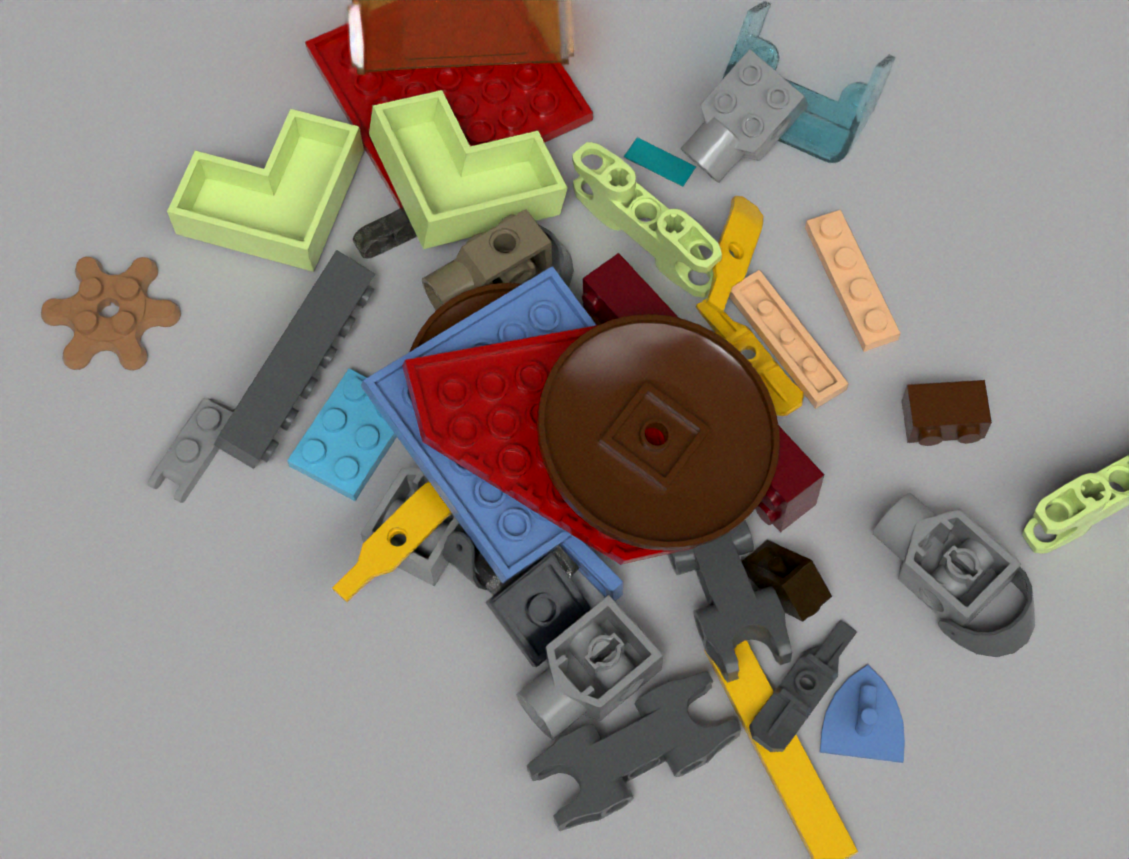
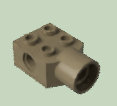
M527 209L517 215L512 214L505 217L498 226L486 233H478L472 236L461 247L455 260L422 278L423 288L432 306L437 310L450 299L477 287L499 283L523 284L553 266L552 242Z

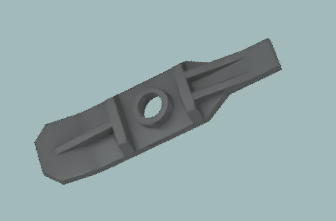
M841 620L823 645L805 651L749 725L752 739L770 752H783L838 677L839 657L856 635V630ZM804 677L811 680L814 685L813 689H803L799 682L800 679Z

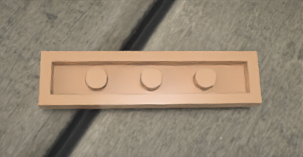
M834 211L807 220L805 229L863 352L899 340L901 333L842 211Z
M760 270L732 287L729 298L793 381L804 392V395L815 409L847 390L849 383Z

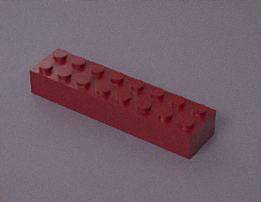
M617 253L583 277V295L581 296L583 308L589 311L602 324L621 317L644 314L666 315L679 318L620 253ZM779 426L780 447L775 474L768 491L755 509L759 517L767 525L773 524L781 533L816 505L825 474Z

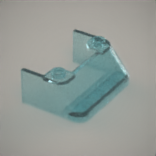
M763 1L747 11L724 77L749 49L776 71L780 59L778 49L770 41L759 37L771 3ZM889 54L875 66L868 84L854 82L848 85L842 91L838 102L787 80L805 96L809 106L778 141L828 163H836L843 160L850 153L873 113L896 57Z

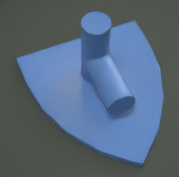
M867 665L849 677L835 693L825 713L821 731L820 753L903 763L905 746L904 724L897 701L885 681Z

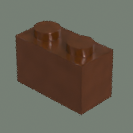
M985 380L908 384L906 386L901 402L907 443L919 442L923 446H932L942 441L958 440L960 443L968 444L985 438L992 423Z

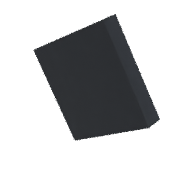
M551 552L533 563L485 602L532 667L536 668L547 659L546 646L592 609Z

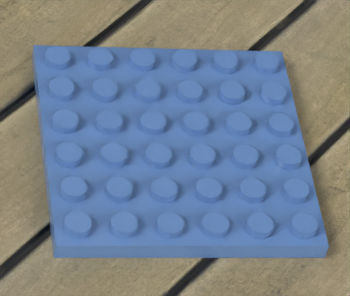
M553 266L367 377L361 384L364 392L503 584L570 539L573 535L423 443L402 365L407 359L596 326L595 322Z

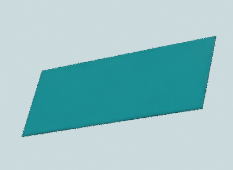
M638 137L624 155V158L682 187L696 168V166Z

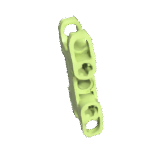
M586 142L572 154L574 169L580 175L573 181L576 198L604 225L613 230H623L655 257V264L658 270L674 284L692 296L705 298L711 288L712 268L722 259V252L718 242L687 213L680 209H668L638 184L634 170L621 158L600 144ZM593 154L599 156L603 164L597 170L589 169L581 162L582 159L587 155ZM588 183L593 195L586 194L582 190L584 184ZM640 218H650L651 221L644 222V221H640L639 219H640ZM700 245L706 246L712 251L710 258L705 259L699 249ZM692 270L699 273L702 272L707 274L709 281L704 285H695L690 282L688 275Z
M1129 455L1097 473H1087L1072 480L1039 502L1034 511V517L1029 520L1022 533L1023 538L1034 553H1049L1086 534L1092 525L1129 505ZM1109 482L1119 484L1124 492L1114 490ZM1040 524L1046 534H1056V538L1052 542H1041L1034 535V527Z

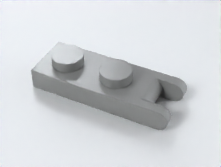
M203 398L150 476L148 486L158 489L164 479L168 478L180 485L174 494V499L183 503L220 448L216 447L214 443L233 412Z

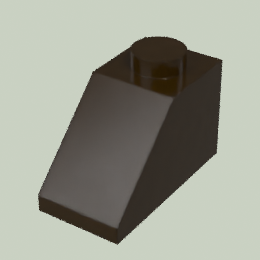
M766 540L741 561L747 576L759 589L770 585L773 586L784 612L802 622L816 614L820 607L832 597L811 559L769 540Z

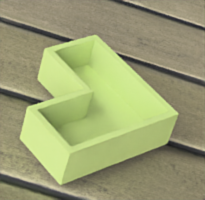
M442 90L373 105L369 135L423 249L470 238L478 233L484 234L498 226L505 217L512 214L517 215L527 209L535 221L560 215L568 187L539 131L470 146Z
M290 109L264 169L195 150L167 210L175 233L314 272L364 152L359 126Z

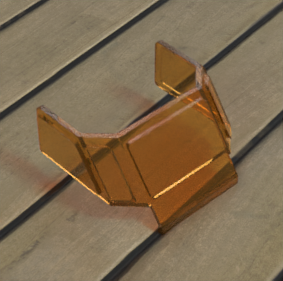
M352 0V5L348 6L352 67H357L358 75H365L375 71L525 63H561V65H569V57H574L572 0Z

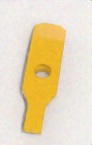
M734 196L731 200L730 212L718 242L722 252V259L712 268L713 278L706 304L719 313L724 311L732 287L744 280L763 226L764 216L756 205L743 196ZM729 250L733 252L735 258L730 254Z
M707 298L698 303L695 308L716 334L727 340L740 352L751 350L755 353V357L748 359V361L766 385L773 401L776 415L787 416L800 408L803 404L804 392L785 374L749 327L733 321L724 311L719 313L706 304Z
M429 481L420 487L362 544L358 562L332 587L333 591L344 601L348 602L375 577L393 572L452 514ZM396 534H402L406 537V542L401 546H394L391 544L392 537Z

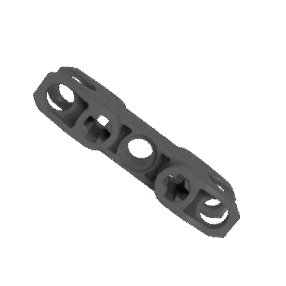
M746 520L725 536L694 549L667 554L676 575L693 570L696 572L709 604L693 611L696 627L706 653L714 661L727 683L739 679L738 659L734 649L743 641H761L768 646L779 665L789 663L792 659L785 612L775 589L770 585L754 591L739 557L754 550L752 536Z
M708 671L668 681L641 696L635 702V706L642 719L602 739L594 724L584 725L560 737L550 748L527 765V771L532 781H540L551 775L561 773L573 777L580 786L577 798L553 815V821L559 831L584 823L599 821L629 804L634 797L626 782L656 766L667 762L675 777L683 776L708 763L719 751L740 736L741 728L736 719L728 720L714 727H702L696 724L689 716L687 710L689 705L712 688L713 680Z

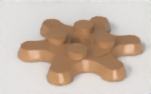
M87 256L79 259L75 268V275L80 281L79 291L67 299H49L45 301L41 309V317L44 323L50 326H68L74 332V337L63 351L62 359L64 364L69 369L80 370L89 364L95 354L107 350L117 354L123 368L133 371L140 369L145 365L148 358L147 352L141 344L143 333L151 327H171L181 317L180 308L170 300H153L148 297V287L158 275L156 263L149 258L140 257L134 260L125 272L119 275L105 274L102 264L98 260ZM111 302L119 307L118 312L112 317L105 318L99 314L105 307L110 306Z

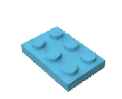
M348 369L287 462L289 467L356 501L397 436L362 389V381L367 377Z

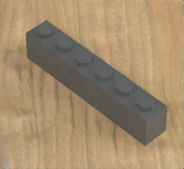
M335 251L214 443L216 447L253 469L260 459L266 463L268 462L279 442L273 439L280 427L287 431L299 412L293 408V405L299 396L304 399L308 398L318 382L316 378L312 377L318 365L326 369L337 351L331 344L337 335L345 338L356 320L350 315L356 304L363 308L375 290L369 286L375 273L340 251Z

